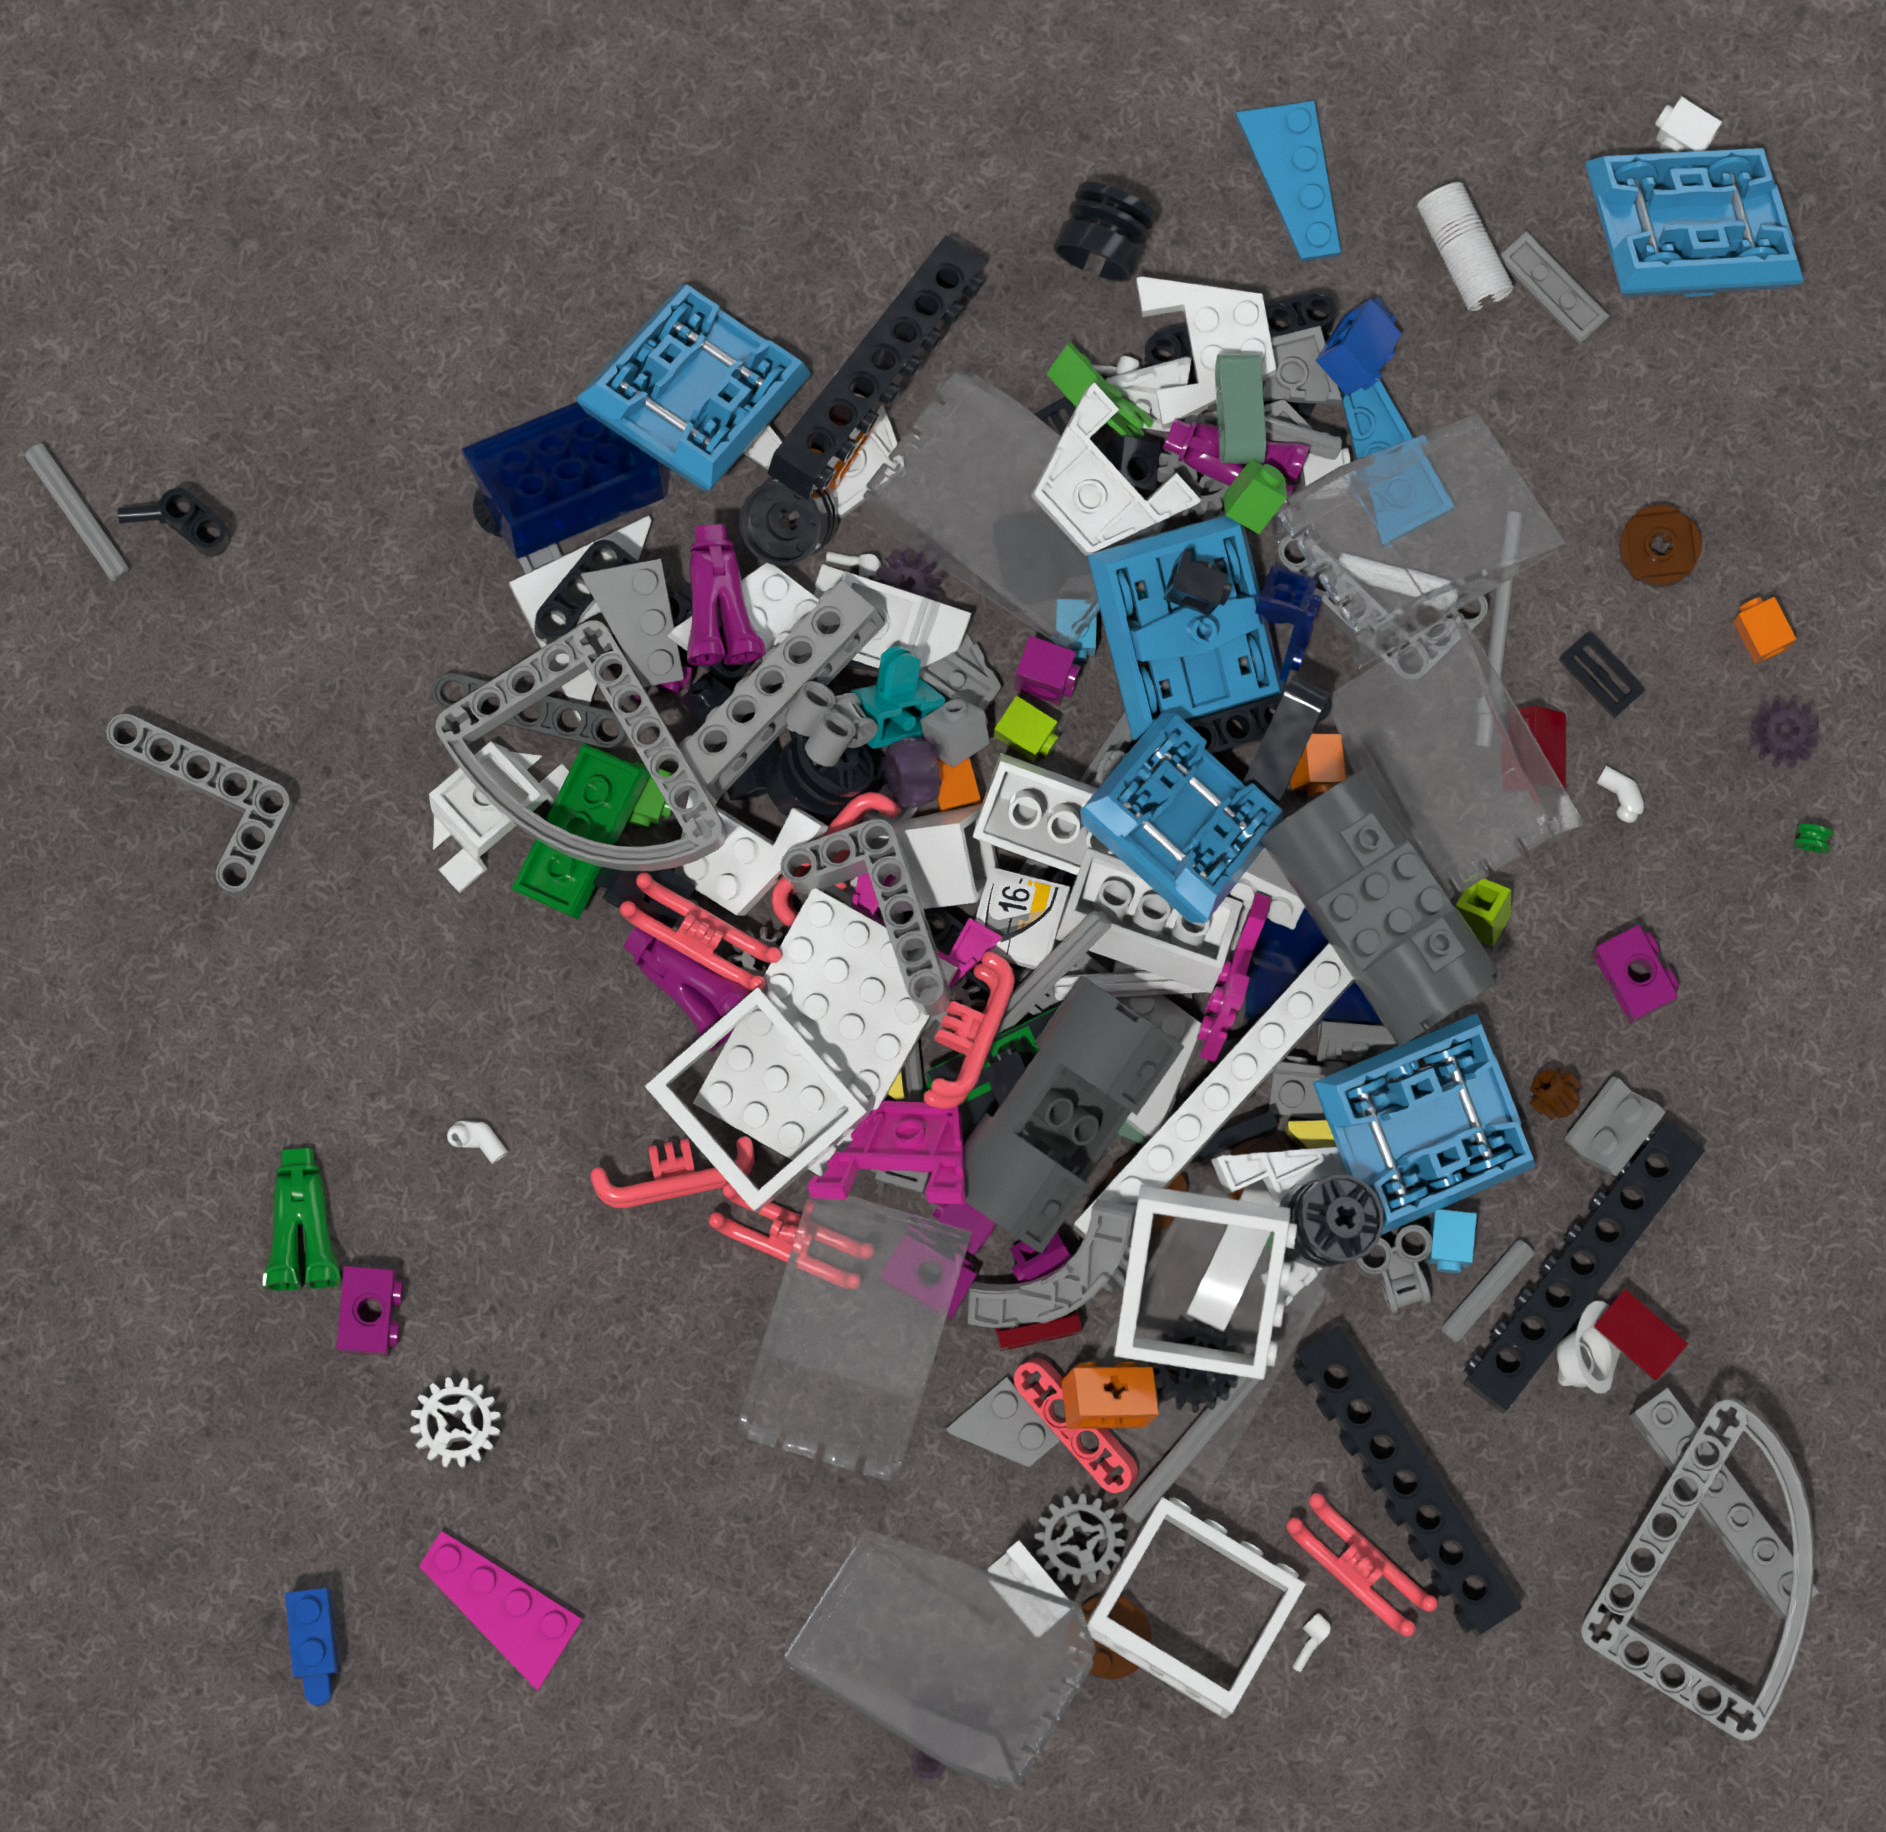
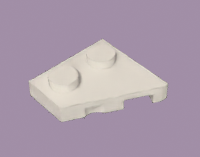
M1184 357L1106 378V381L1122 393V398L1150 415L1153 425L1149 428L1144 424L1143 428L1169 432L1171 428L1162 429L1157 390L1187 385L1191 358Z

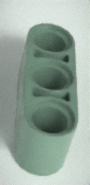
M1218 353L1215 364V387L1220 461L1222 464H1247L1252 459L1259 464H1263L1266 454V432L1260 355Z

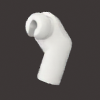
M1606 765L1597 784L1617 794L1620 806L1616 811L1617 816L1624 822L1632 823L1637 820L1638 814L1643 813L1645 805L1639 787L1634 780Z
M458 1121L448 1130L447 1139L452 1146L480 1148L491 1164L496 1163L508 1154L504 1145L487 1123Z

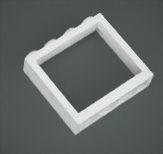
M758 987L645 1086L757 1214L870 1115L864 1108L869 1101L854 1083L848 1088L843 1085L836 1077L842 1071L826 1052L820 1057L809 1046L815 1039L799 1021L792 1026L786 1020L782 1013L787 1007L772 990L764 995ZM757 1007L762 1010L849 1110L760 1190L668 1086Z
M1140 1185L1114 1356L1264 1380L1266 1365L1274 1367L1278 1342L1270 1341L1272 1327H1281L1284 1302H1277L1279 1287L1287 1288L1291 1263L1283 1262L1285 1248H1294L1297 1224L1289 1223L1290 1208ZM1153 1213L1274 1232L1255 1355L1134 1337Z
M1162 1497L1154 1505L1084 1625L1082 1632L1225 1719L1233 1713L1306 1584L1298 1580L1299 1574L1287 1565L1277 1563L1275 1566L1262 1558L1263 1552L1256 1546L1246 1541H1241L1239 1544L1226 1536L1227 1530L1220 1524L1209 1519L1203 1522L1191 1515V1508L1184 1502L1172 1497L1169 1500ZM1164 1519L1285 1591L1229 1691L1107 1618Z

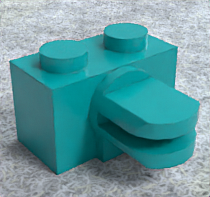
M893 646L882 653L876 685L851 690V693H855L861 700L860 707L867 718L873 719L878 725L876 735L867 742L873 749L924 738L921 719L945 704V698L919 678L920 659L902 646Z

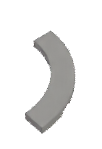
M1097 1199L1092 1205L1091 1220L1087 1234L1079 1250L1064 1265L1046 1276L1018 1284L1001 1285L974 1282L969 1288L968 1324L990 1328H1017L1020 1324L1046 1323L1065 1316L1081 1307L1098 1293L1121 1263L1131 1241L1137 1207Z

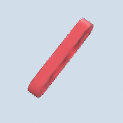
M1032 1358L1019 1366L1014 1375V1384L1018 1392L1098 1484L1111 1493H1121L1130 1487L1138 1476L1137 1464L1108 1429H1067L1066 1420L1059 1419L1053 1412L1054 1401L1056 1399L1063 1400L1061 1386L1063 1378L1055 1368L1041 1358ZM1038 1371L1042 1377L1039 1379V1383L1032 1386L1029 1384L1028 1379L1032 1373ZM1053 1387L1056 1392L1043 1401L1040 1397ZM1088 1430L1096 1434L1099 1439L1097 1451H1088L1082 1446L1080 1436L1083 1431ZM1108 1450L1111 1455L1098 1464L1095 1460ZM1120 1465L1124 1472L1121 1474V1477L1114 1480L1111 1478L1110 1473L1113 1471V1468Z

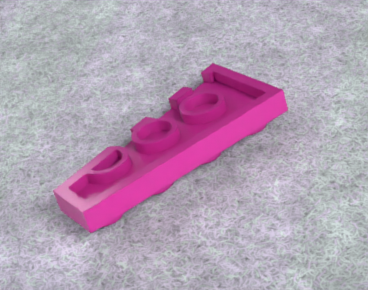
M443 1531L440 1532L419 1565L427 1576L505 1658L539 1691L583 1619Z

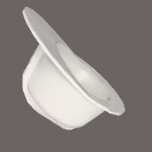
M1593 1301L1587 1305L1581 1315L1577 1329L1558 1343V1382L1560 1385L1581 1388L1589 1387L1599 1394H1604L1610 1389L1620 1351L1594 1329V1324L1610 1307L1605 1302Z

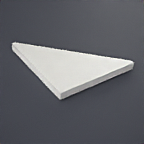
M646 516L599 540H611L636 560H639L651 519L649 516ZM594 542L509 582V587L541 649L549 644L540 641L535 635L534 621L536 613ZM598 553L592 558L594 565L601 570L612 568L615 565L614 559L607 553ZM572 584L567 588L568 595L575 601H582L589 597L588 589L582 584ZM596 602L576 626L578 627L587 621L597 620L602 622L612 635L614 634ZM550 614L541 620L543 627L549 632H557L564 627L563 620L557 615ZM595 634L590 636V645L598 655L606 653L598 642V637ZM556 655L550 662L552 671L559 672L564 670L569 663V655ZM588 669L561 686V689L568 701L589 706L597 683ZM573 710L578 722H580L579 713Z

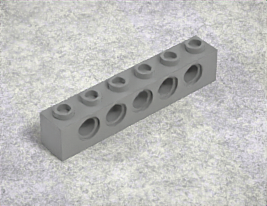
M843 580L834 588L825 591L820 597L818 605L807 617L799 619L793 625L790 634L778 647H773L765 654L762 664L750 676L744 677L737 683L733 694L721 706H717L710 711L705 723L695 734L686 737L680 743V750L705 792L715 801L728 790L788 727L785 714L802 686L809 681L827 686L885 625L877 610ZM840 624L837 631L832 634H825L830 626ZM812 653L808 661L797 664L801 656ZM784 683L778 692L769 693L775 684ZM755 712L754 717L749 722L741 723L742 718L746 714ZM727 742L723 750L712 753L717 744ZM673 758V760H674V761L677 763V765L679 766L678 760L675 759V758Z
M1667 1388L1629 1415V1417L1670 1473L1673 1474L1699 1429ZM1704 1441L1697 1446L1696 1456L1703 1464L1712 1465L1718 1461L1719 1456L1708 1441ZM1724 1464L1697 1509L1777 1618H1785L1788 1614L1791 1599L1793 1556ZM1682 1477L1677 1480L1690 1500L1697 1496L1698 1486L1692 1478ZM1814 1584L1812 1589V1597L1819 1593Z

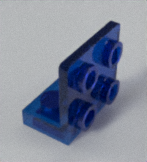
M1271 566L1255 613L1263 615L1268 621L1273 623H1290L1294 625L1279 676V681L1286 683L1291 670L1299 671L1322 596L1314 594L1318 579Z

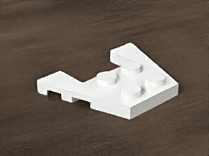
M1148 277L1136 278L1142 317L1177 311L1185 312L1197 384L1157 390L1162 429L1171 428L1174 419L1181 420L1193 413L1197 415L1207 410L1209 405L1216 402L1215 364L1218 353L1259 354L1261 358L1262 381L1276 375V364L1262 294Z
M855 393L856 396L865 398L863 395ZM883 405L877 411L879 414L877 425L838 488L835 490L830 486L826 487L833 495L838 509V517L841 519L906 472L900 449ZM768 424L743 454L768 470L773 453L782 441Z
M1095 382L1086 388L1030 495L1085 556L1197 505L1201 501L1177 473L1173 474L1145 501L1094 445L1090 437L1119 410Z
M767 562L741 580L747 611L753 627L764 642L765 653L773 647H778L790 634L793 625L799 619L807 617L819 602V599L783 571ZM717 601V619L720 628L721 616L719 602ZM692 616L673 628L667 635L686 651ZM812 653L801 656L797 664L808 661ZM781 683L776 692L782 688L784 683Z
M689 790L686 809L692 807L698 799V794L694 790ZM708 795L726 826L727 839L724 845L717 851L697 861L676 867L675 873L695 885L697 891L735 915L745 916L779 881L777 877L782 873L780 863L785 853L794 847L811 842L815 838H820L829 826L801 809L792 808L774 843L716 806L718 800L715 801ZM702 816L695 819L702 830V836L705 839L712 836V828L708 826ZM683 829L681 839L687 837Z
M1163 995L1114 997L1185 1046L1139 1114L1135 1115L1131 1112L1126 1119L1128 1124L1150 1140L1163 1126L1168 1113H1171L1183 1077H1186L1201 1042L1200 1039H1197L1201 1023Z
M1337 1147L1250 1153L1245 1155H1223L1211 1159L1225 1194L1232 1193L1263 1179L1274 1206L1279 1207L1284 1196L1298 1185L1330 1175H1348ZM1294 1260L1287 1262L1291 1263L1287 1288L1279 1287L1277 1302H1284V1307L1293 1300V1297L1317 1276V1273L1322 1268H1309ZM1268 1272L1261 1274L1265 1287Z

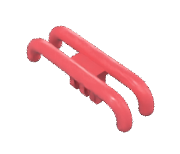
M868 792L860 794L846 805L828 825L827 831L820 838L857 825L867 813L873 810H878L890 818L897 817L901 810L900 806L896 801L881 793ZM845 849L837 852L833 858V863L838 864L846 861L850 855V850ZM806 863L798 866L794 877L799 878L807 875L811 870V864ZM783 875L773 889L771 903L773 911L779 920L787 926H792L799 914L792 902L796 890L791 887ZM845 882L834 885L842 891L847 887Z
M643 872L637 876L636 884L641 891L685 918L679 929L675 931L638 909L631 901H625L620 905L619 909L623 918L715 973L741 984L752 992L757 987L761 991L765 988L766 983L762 976L753 975L713 951L718 946L720 940L724 939L755 958L773 964L779 962L782 957L779 948L770 947L690 902L656 882L649 873Z
M985 952L982 955V963L974 967L975 977L985 982L990 989V996L983 1013L951 1001L946 1009V1012L951 1016L946 1015L942 1018L940 1025L945 1030H938L935 1040L946 1047L965 1054L966 1057L956 1081L938 1078L932 1082V1089L924 1094L925 1103L931 1107L950 1109L964 1102L978 1081L1012 994L1015 980L1009 963L995 952Z
M743 1136L736 1142L737 1157L734 1162L748 1176L755 1163V1152L752 1140L749 1137ZM688 1138L680 1140V1149L683 1154L680 1157H675L672 1142L664 1143L667 1159L659 1161V1150L656 1145L648 1147L654 1175L653 1181L625 1187H615L609 1182L606 1171L603 1168L596 1167L590 1173V1179L597 1196L605 1204L614 1208H629L723 1188L724 1184L728 1181L716 1167L695 1172Z
M729 1182L724 1184L722 1192L727 1199L754 1212ZM770 1202L758 1213L774 1221L769 1231L770 1237L734 1222L720 1212H714L709 1217V1224L716 1231L820 1278L849 1289H855L861 1285V1276L856 1272L843 1270L809 1255L808 1252L814 1239L863 1259L871 1258L875 1253V1247L872 1243L852 1238L773 1202Z
M1312 1494L1309 1498L1310 1508L1350 1547L1338 1558L1298 1518L1288 1520L1286 1525L1288 1533L1390 1628L1404 1637L1412 1636L1416 1629L1415 1624L1397 1612L1370 1586L1382 1575L1412 1603L1426 1612H1432L1437 1608V1599L1420 1588L1330 1506L1322 1494Z

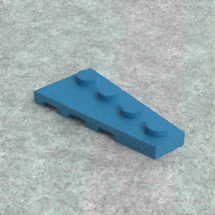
M1315 101L1236 112L1235 117L1240 128H1242L1252 155L1260 168L1266 186L1273 197L1300 261L1340 256L1341 250Z
M1380 379L1367 390L1359 388L1347 396L1339 389L1342 409L1381 550L1452 513V505Z

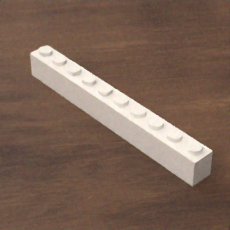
M1330 943L1097 1199L1137 1207L1140 1185L1166 1189L1354 982L1353 977ZM1095 1201L1074 1223L1073 1229L1083 1238L1087 1234L1091 1220L1092 1205Z

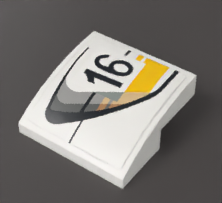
M991 867L975 919L976 922L1003 936L1001 942L991 952L997 953L1006 959L1008 963L1036 969L1055 950L1058 941L1055 938L1070 896V887Z

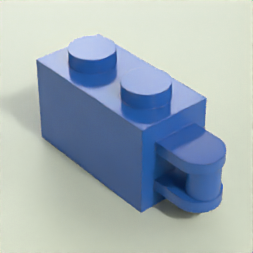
M1378 297L1372 300L1369 299L1343 315L1315 360L1346 396L1359 388L1363 390L1371 388L1381 378L1382 373L1380 369L1396 353L1393 348L1402 333L1394 325L1396 317L1387 311Z
M328 1588L285 1593L293 1677L303 1679L304 1695L309 1703L316 1706L326 1705L332 1698L331 1675L340 1674L332 1592Z

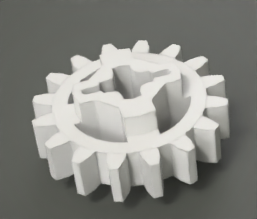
M446 1378L445 1389L442 1390L434 1383L431 1384L430 1389L433 1395L430 1398L423 1395L418 1396V1400L424 1405L423 1409L411 1411V1415L420 1420V1424L410 1428L411 1433L422 1434L423 1437L417 1442V1448L421 1450L430 1447L431 1450L428 1453L427 1459L433 1462L439 1455L442 1456L444 1468H449L453 1459H457L462 1469L466 1468V1458L470 1456L478 1463L481 1462L482 1458L479 1451L482 1448L493 1451L494 1447L488 1439L490 1436H500L501 1434L499 1429L492 1426V1422L501 1419V1414L499 1412H490L489 1410L495 1404V1399L492 1396L483 1400L481 1396L485 1388L480 1384L473 1391L469 1390L470 1385L467 1378L462 1379L459 1387H455L451 1378ZM450 1396H464L458 1404L445 1406L440 1402ZM478 1406L482 1411L484 1420L482 1432L474 1427L473 1414ZM440 1412H444L448 1416L452 1415L453 1417L463 1413L462 1421L466 1425L465 1427L472 1433L468 1434L464 1430L460 1431L459 1429H454L451 1433L447 1432L450 1425ZM430 1414L437 1419L439 1429L434 1440L430 1435L428 1427ZM467 1440L472 1444L463 1450H447L456 1441Z

